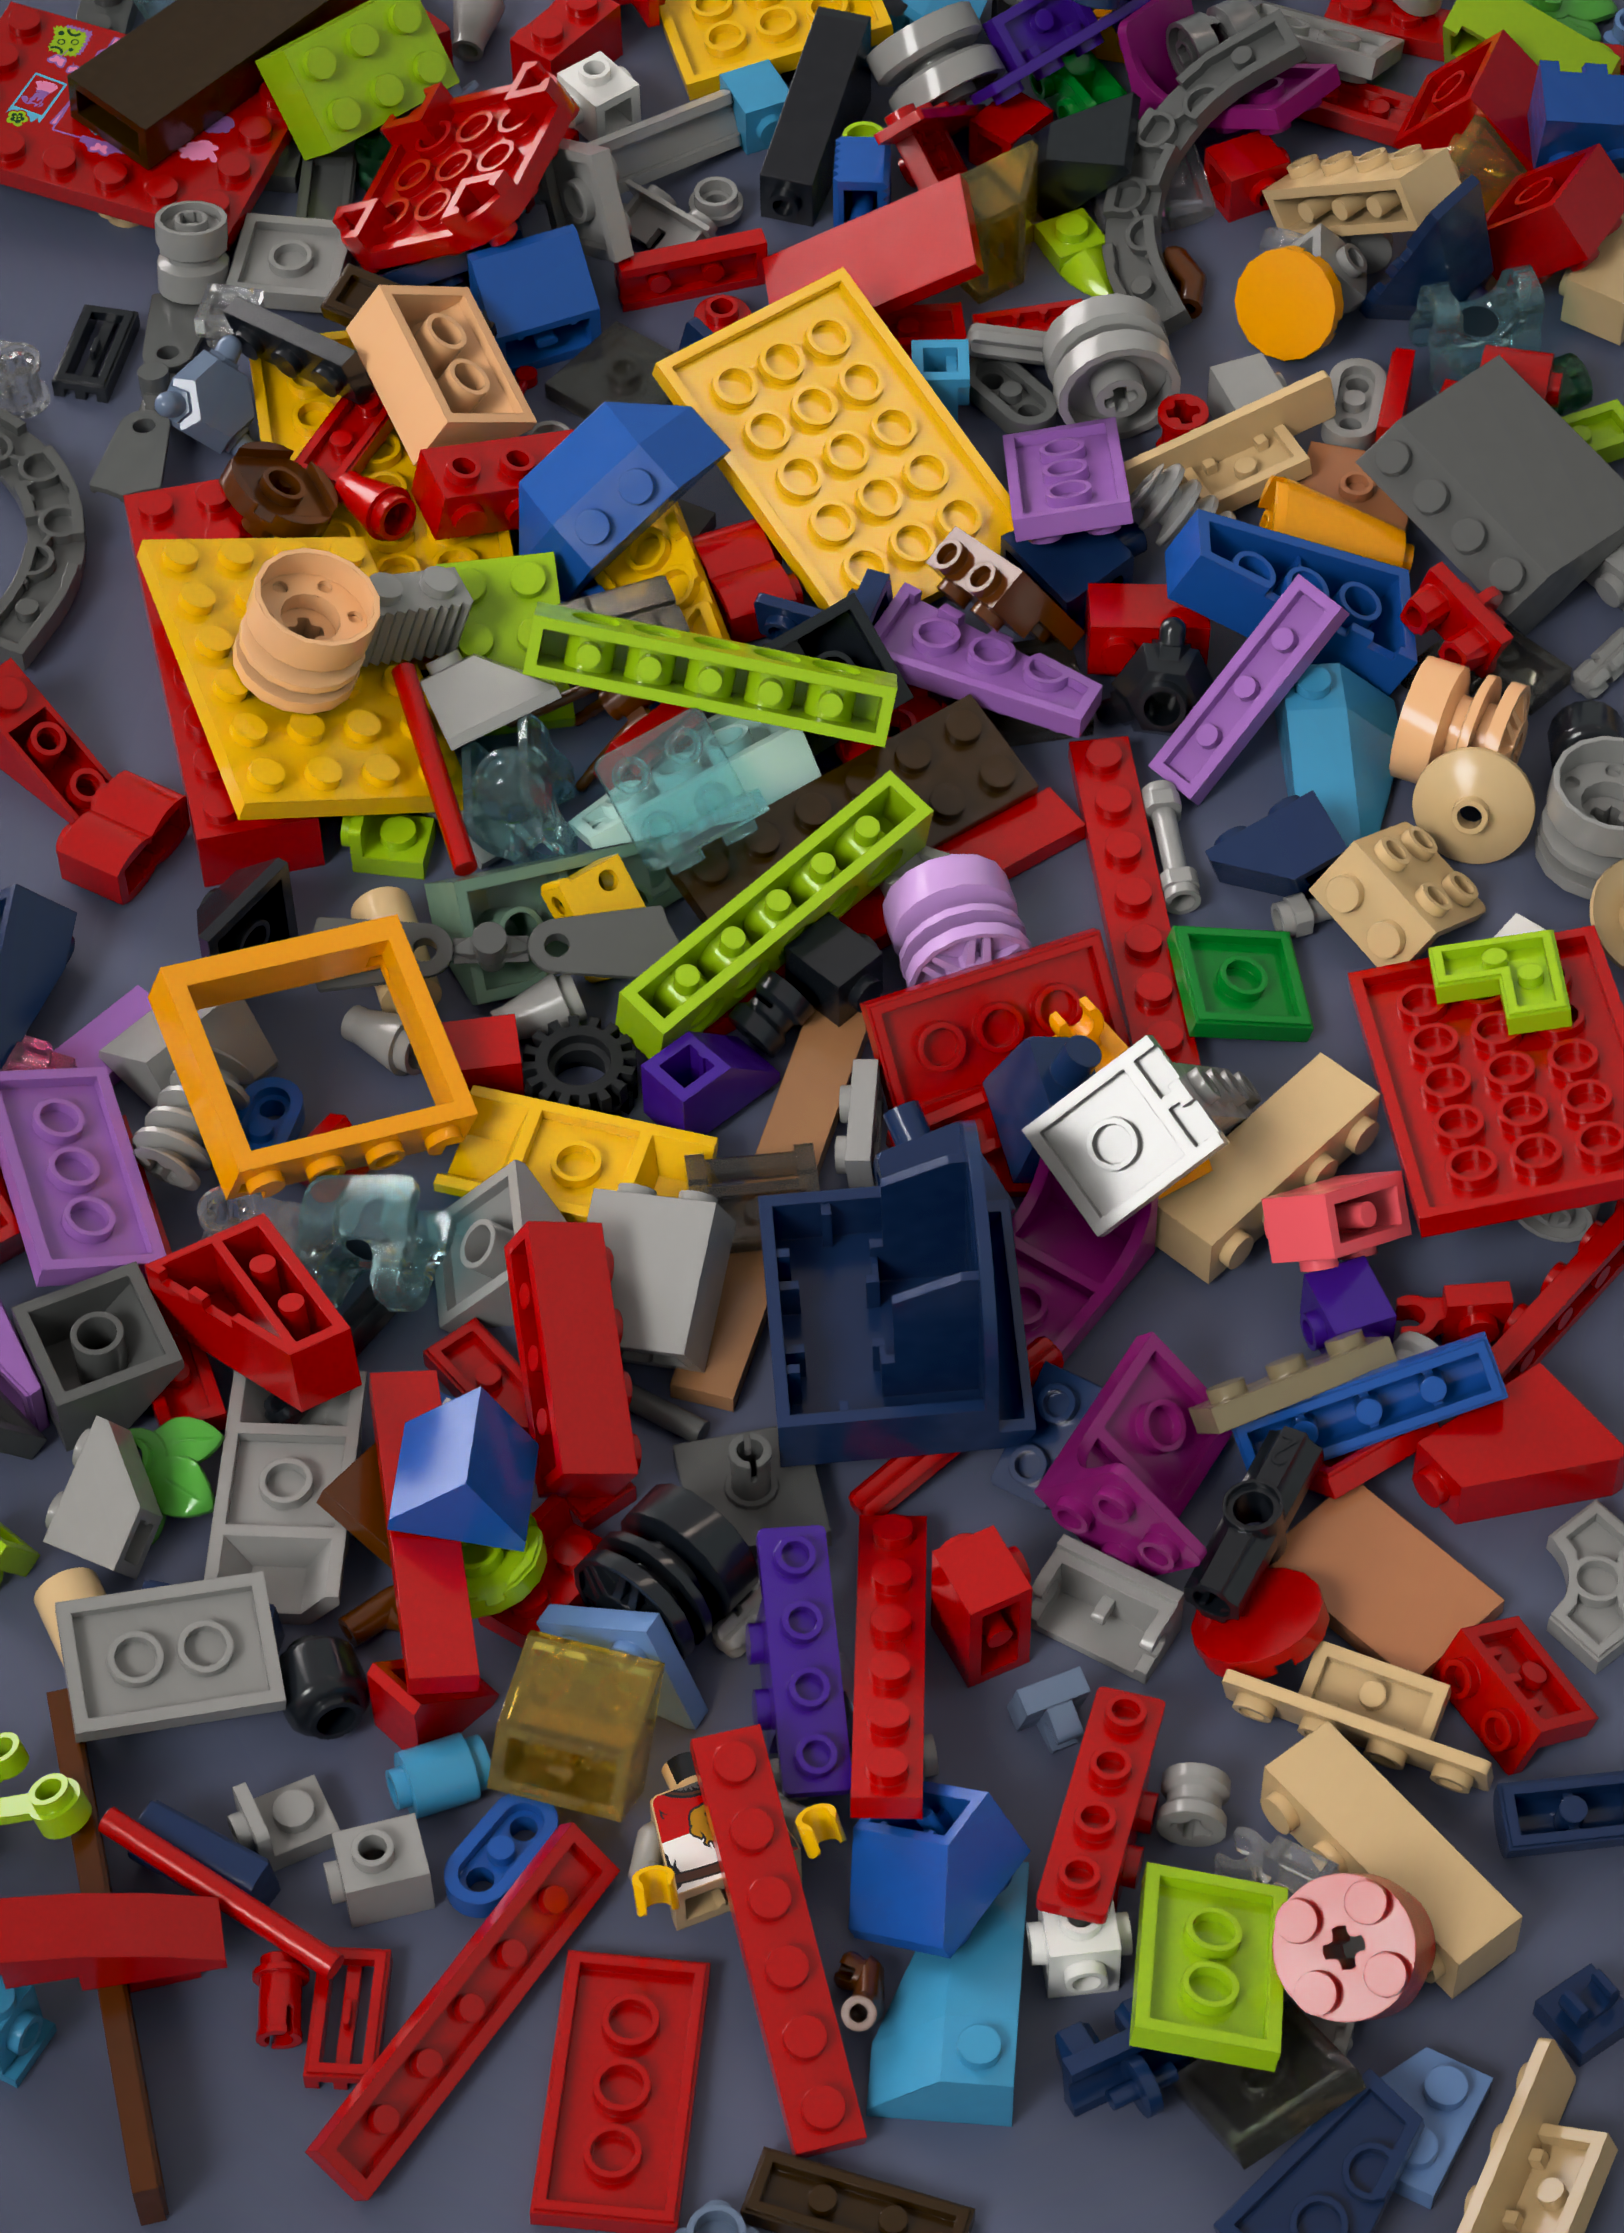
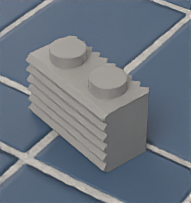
M430 566L423 571L398 574L378 572L369 577L380 596V618L371 643L365 652V660L362 666L367 668L370 663L379 666L380 662L389 665L392 660L400 664L402 659L411 662L413 657L420 661L424 656L432 659L434 655L441 657L445 653L447 654L458 648L473 599L455 567Z

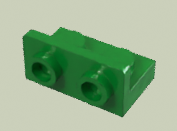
M1091 51L1078 58L1075 54L1062 58L1065 66L1038 82L1032 73L1029 74L1034 94L1038 99L1047 102L1057 114L1058 119L1128 94Z

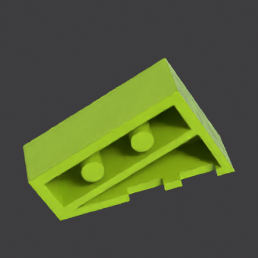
M1456 0L1442 26L1445 64L1504 29L1538 66L1540 60L1559 61L1560 71L1582 73V67L1585 63L1607 64L1608 74L1620 75L1621 57L1616 55L1612 49L1603 43L1588 39L1523 0Z

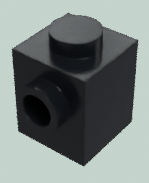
M830 912L784 947L785 980L797 989L814 1009L838 1027L843 1025L857 1012L862 1013L859 1003L880 997L883 992V952L880 951L878 945L868 935L856 933Z

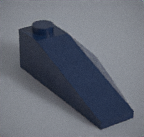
M1473 174L1429 212L1405 244L1407 248L1385 270L1391 280L1385 286L1379 281L1368 292L1359 309L1366 319L1446 322L1458 310L1462 312L1468 307L1478 306L1489 295L1490 292L1484 286H1486L1494 272L1481 184Z
M18 884L0 890V1071H4L65 970L66 964L69 962L75 948V939L72 935L77 912Z

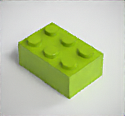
M368 0L255 61L304 161L334 152L383 125L391 114L397 117L423 103L426 97L423 91L424 88L442 82L445 88L449 89L460 83L421 0Z

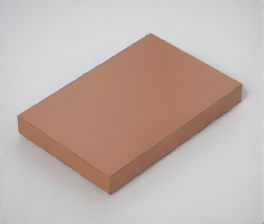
M1362 1484L1336 1500L1328 1497L1286 1534L1287 1545L1284 1554L1277 1562L1267 1567H1284L1303 1572L1319 1585L1330 1617L1328 1627L1358 1652L1429 1678L1459 1630L1494 1621L1503 1613L1505 1602L1501 1596Z

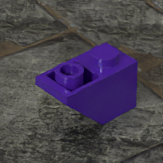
M688 1031L641 1065L643 1110L657 1125L706 1135L780 1081V1072L737 1036Z

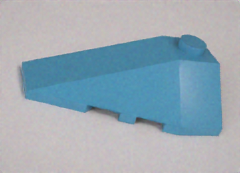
M1340 663L1310 664L1275 708V719L1288 797L1292 795L1301 797L1313 790L1345 844L1349 847L1353 841L1376 833L1381 829L1394 778L1390 776L1389 763L1398 724L1395 702L1385 693Z
M1022 1862L1013 1874L1008 1887L998 1894L972 1929L969 1939L956 1950L951 1958L914 1952L872 2042L866 2116L1012 2127L1029 1862Z

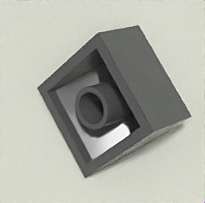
M136 1261L11 1307L17 1335L42 1385L47 1410L66 1452L75 1448L79 1437L86 1429H91L96 1415L129 1429L185 1367L181 1353Z

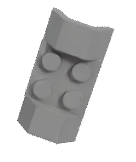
M234 1370L204 1580L264 1571L269 1604H274L281 1624L310 1625L340 1605L345 1558L349 1551L351 1533L316 1502L322 1491L361 1455V1430L368 1382L367 1371H359L362 1382L361 1386L312 1407L298 1424L270 1423L264 1416L266 1411L264 1401L271 1393Z

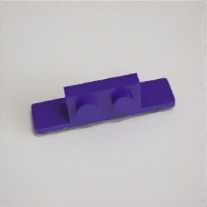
M1022 0L982 24L1007 74L970 95V99L974 105H977L992 97L996 106L1025 90L1020 81L1021 79L1032 73L1038 82L1065 66L1061 55L1072 49L1078 58L1104 43L1105 40L1100 33L1101 31L1112 25L1115 33L1118 34L1119 23L1151 0H1131L1099 19L1096 18L1091 7L1080 5L1073 0Z
M821 1525L762 1528L757 1532L756 1536L762 1600L756 1622L747 1623L745 1630L748 1664H760L762 1689H753L752 1692L754 1725L760 1724L762 1731L767 1732L769 1754L778 1753L781 1789L784 1797L802 1798L846 1795L851 1792V1757L826 1530Z

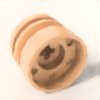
M309 548L281 551L263 563L254 579L246 604L247 612L241 620L239 633L233 645V666L242 684L258 699L283 711L302 714L329 711L346 701L357 683L360 669L365 660V652L371 643L380 618V596L371 579L351 561L336 554Z
M1427 656L1411 684L1400 714L1391 748L1390 776L1417 784L1424 769L1434 759L1445 752L1462 747L1491 749L1507 756L1517 764L1528 730L1527 716L1531 698L1530 686L1511 682L1501 698V677L1488 675L1478 688L1475 696L1471 697L1469 696L1471 682L1470 667L1434 656Z

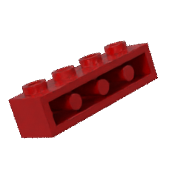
M575 429L420 449L411 493L435 541L519 529V481Z
M527 1221L504 1246L529 1434L539 1444L535 1472L538 1498L549 1497L551 1494H556L560 1497H614L638 1475L642 1449L638 1436L632 1433L629 1412L632 1400V1381L629 1373L623 1371L620 1343L623 1336V1319L620 1311L614 1308L611 1281L614 1274L613 1254L611 1249L605 1246L602 1223Z

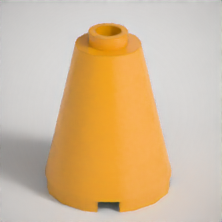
M1272 475L1266 482L1257 507L1266 509L1261 517L1259 527L1409 570L1410 573L1414 557V545L1406 543V533L1404 530L1287 477Z

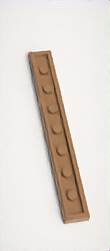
M815 1009V1012L801 1028L732 1218L736 1221V1227L705 1373L676 1368L670 1382L671 1398L732 1412L735 1410L768 1318L758 1196L814 1191L840 1118V1086L851 1085L853 1059H861L869 1038L863 1015L860 1012H857L843 1025L838 1027Z

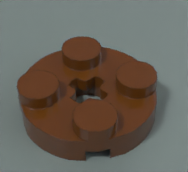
M264 441L249 442L242 445L235 456L229 460L219 479L220 486L224 490L227 499L235 510L243 516L241 521L243 528L256 538H272L274 535L280 538L322 537L331 522L332 515L338 504V495L331 480L311 461L305 469L298 463L290 460L294 452L293 450L283 445Z

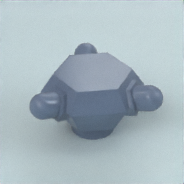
M225 335L220 338L215 350L211 349L210 352L205 349L202 350L172 378L167 392L160 393L154 402L156 412L162 417L169 418L170 424L175 429L184 432L219 454L225 451L226 453L230 452L233 456H235L242 445L254 442L249 436L250 431L248 429L254 419L248 376L238 370L239 365L237 364L242 353L241 341L234 335Z

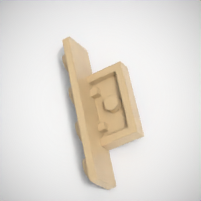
M1321 370L1125 461L1124 468L1129 496L1159 465L1164 463L1162 469L1164 470L1173 464L1180 463L1185 469L1180 485L1192 479H1197L1202 485L1197 501L1208 495H1215L1219 500L1215 514L1219 515L1224 511L1233 512L1260 499L1266 482L1272 475L1287 477L1296 482L1312 475L1310 458L1293 436L1336 415L1331 378L1324 370Z
M1323 1640L1313 1653L1298 1693L1246 1674L1226 1669L1222 1680L1226 1698L1233 1701L1232 1708L1245 1717L1263 1723H1271L1273 1716L1298 1724L1297 1731L1304 1737L1326 1721H1329L1351 1744L1365 1748L1363 1755L1379 1765L1395 1770H1402L1405 1763L1430 1771V1779L1436 1784L1464 1794L1470 1793L1471 1787L1483 1791H1489L1494 1777L1490 1761L1434 1741L1452 1693L1449 1684Z
M1538 2038L1529 2061L1520 2068L1516 2081L1515 2095L1503 2123H1500L1493 2132L1490 2154L1477 2184L1470 2188L1466 2196L1464 2216L1456 2233H1585L1618 2149L1609 2133L1558 2125L1575 2086L1576 2076L1554 2039Z

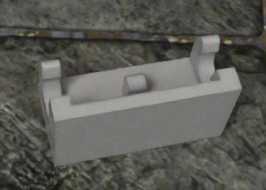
M1063 1534L1057 1542L1056 1549L1032 1586V1595L1037 1597L1032 1603V1629L1145 1685L1182 1627L1183 1591L1066 1534Z

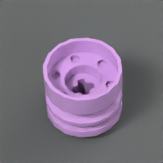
M951 854L928 860L914 867L890 887L882 904L884 922L893 949L899 956L900 970L903 978L906 980L907 988L1032 948L1031 942L1026 935L1025 925L1018 917L1017 903L1006 873L995 861L977 854Z

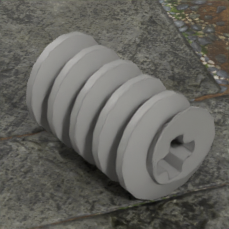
M1164 463L1159 465L1130 495L1132 511L1139 507L1145 510L1138 528L1143 531L1156 523L1162 526L1155 542L1159 547L1176 538L1197 509L1215 514L1219 505V500L1215 495H1208L1197 501L1202 489V485L1197 479H1192L1180 485L1185 473V469L1180 463L1173 464L1162 470ZM1224 511L1219 514L1236 520V516L1232 511Z
M211 1047L234 1108L239 1110L247 1108L250 1103V1097L239 1085H250L254 1081L253 1073L231 1055ZM175 1069L170 1076V1086H167L160 1092L157 1106L152 1108L145 1116V1127L140 1128L133 1136V1155H135L136 1161L155 1178L183 1190L195 1191L201 1185V1180L191 1168L206 1171L211 1168L212 1162L207 1150L204 1149L206 1148Z

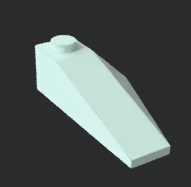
M716 714L705 720L702 727L692 736L694 743L681 753L673 755L672 752L663 751L662 757L652 767L651 775L642 782L632 780L618 784L568 821L572 832L592 849L614 846L741 821L822 775L803 731Z

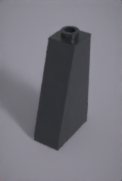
M818 7L760 172V210L762 217L813 227L833 184L835 140L842 136L844 129L848 125L862 121L871 102V71L866 63V57L871 52L870 16Z

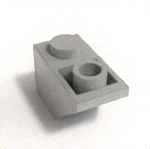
M96 1415L91 1429H86L75 1445L72 1456V1463L75 1467L65 1490L59 1492L49 1506L45 1520L48 1530L43 1542L137 1580L163 1516L131 1431Z

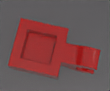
M1510 1281L1444 1285L1442 1297L1401 1296L1396 1299L1394 1312L1397 1315L1396 1321L1414 1320L1420 1323L1417 1326L1401 1327L1400 1335L1404 1332L1412 1331L1420 1333L1432 1341L1436 1336L1440 1335L1442 1345L1485 1331L1491 1343L1492 1341H1498L1502 1336L1505 1323L1512 1313L1514 1302Z

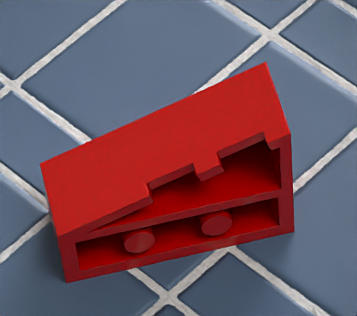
M265 1213L144 1265L150 1291L170 1330L297 1410L304 1412L362 1385L350 1326Z

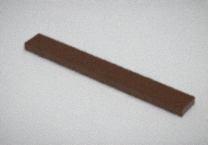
M67 1688L46 1692L60 1774L76 1780L92 1806L91 1816L87 1823L79 1831L71 1835L80 1892L113 1893L103 1835L98 1831L100 1818L86 1742L76 1743ZM129 1984L99 1988L97 1991L128 2172L140 2224L144 2226L166 2221L169 2209Z

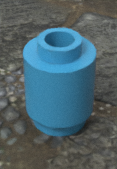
M458 1732L395 1752V1767L385 1771L387 1787L395 1808L398 1811L407 1808L410 1814L415 1813L416 1819L479 1800L481 1791L491 1789L495 1785L491 1760L486 1746L478 1734L464 1738Z

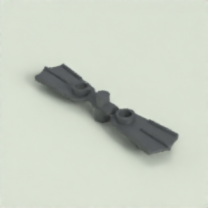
M161 293L151 296L142 352L144 364L137 370L142 402L139 411L128 414L120 421L89 484L90 490L93 493H105L124 502L123 495L162 489L171 425L169 418L162 417L156 412L154 402L160 393L167 392L172 378L193 360L221 304L220 299L211 303L189 305L172 302L163 297Z
M661 905L550 919L542 922L532 931L529 941L528 935L507 936L504 928L498 923L484 922L475 928L472 937L453 938L452 944L448 933L437 925L401 922L413 954L418 947L423 945L432 946L437 951L436 955L429 961L416 959L424 979L443 973L450 965L452 958L453 964L479 963L483 970L497 972L504 967L506 962H529L530 956L532 962L539 969L551 974L635 980L679 943ZM318 917L312 933L365 922L370 919ZM553 941H562L569 947L568 951L559 957L549 955L545 949ZM380 968L316 983L317 990L320 993L387 985Z

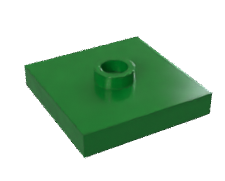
M1172 926L1167 937V943L1189 1037L1308 1042L1314 1026L1290 932Z

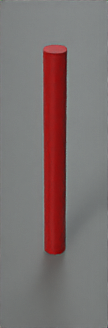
M409 662L400 663L391 670V674L454 873L457 876L470 875L477 870L478 864L414 664Z
M112 1807L102 1817L98 1826L99 1832L196 1895L219 1897L222 1912L325 1979L331 1980L341 1968L344 1962L343 1954L122 1811Z

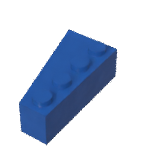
M1201 509L1195 511L1165 551L1167 598L1247 638L1296 576L1300 574L1350 613L1311 664L1340 663L1387 696H1390L1418 663L1415 635L1400 620V614L1407 601L1411 598L1409 570Z

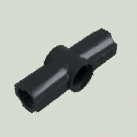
M1287 1426L1277 1431L1270 1430L1243 1480L1233 1485L1224 1495L1222 1502L1223 1517L1206 1546L1207 1554L1201 1564L1194 1568L1184 1587L1185 1600L1194 1605L1202 1616L1221 1623H1225L1226 1620L1230 1619L1239 1620L1267 1567L1277 1562L1284 1554L1287 1545L1286 1531L1324 1462L1323 1448L1316 1445L1308 1437L1307 1433ZM1254 1522L1263 1523V1524H1261V1525H1255V1526L1246 1525V1524H1248V1523H1254Z

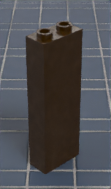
M176 0L67 76L71 117L138 164L150 170L259 92L261 84L265 81L255 63L256 60L368 0Z

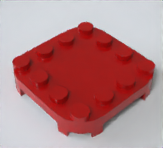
M539 61L524 62L512 84L455 98L452 97L442 82L424 88L423 91L426 97L422 105L414 109L407 117L397 119L392 114L388 117L380 131L392 147L362 202L337 207L332 221L340 230L342 243L364 270L376 273L381 269L404 264L414 265L423 260L441 256H456L482 246L487 242L492 247H498L514 237L518 230V224L515 221L519 218L530 200L537 194L539 183L550 161L557 155L563 136L580 110L558 78L547 72Z

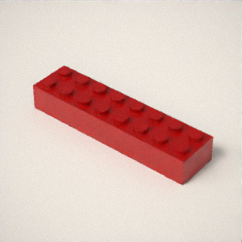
M219 479L123 495L131 545L182 784L187 798L204 887L221 885L236 870L277 857L288 862L289 872L324 866L325 861L319 817L238 820L137 559L142 540L253 538L242 526L243 516L235 510L227 499L224 490L220 486Z

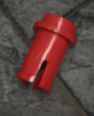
M284 1951L265 1953L260 1957V1965L252 1971L253 1983L259 1986L256 2043L266 2047L269 2045L270 2036L273 2035L272 2049L294 2048L303 2042V2033L301 2031L302 1987L310 1981V1972L301 1962Z

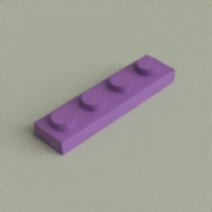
M1298 574L1148 766L1162 778L1172 782L1178 791L1199 806L1350 613Z

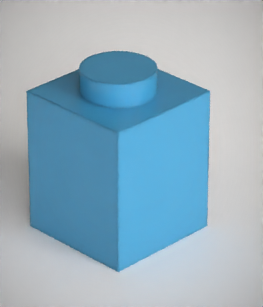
M769 59L719 74L720 90L726 89L731 91L736 125L742 140V145L740 146L746 155L769 148L789 88Z

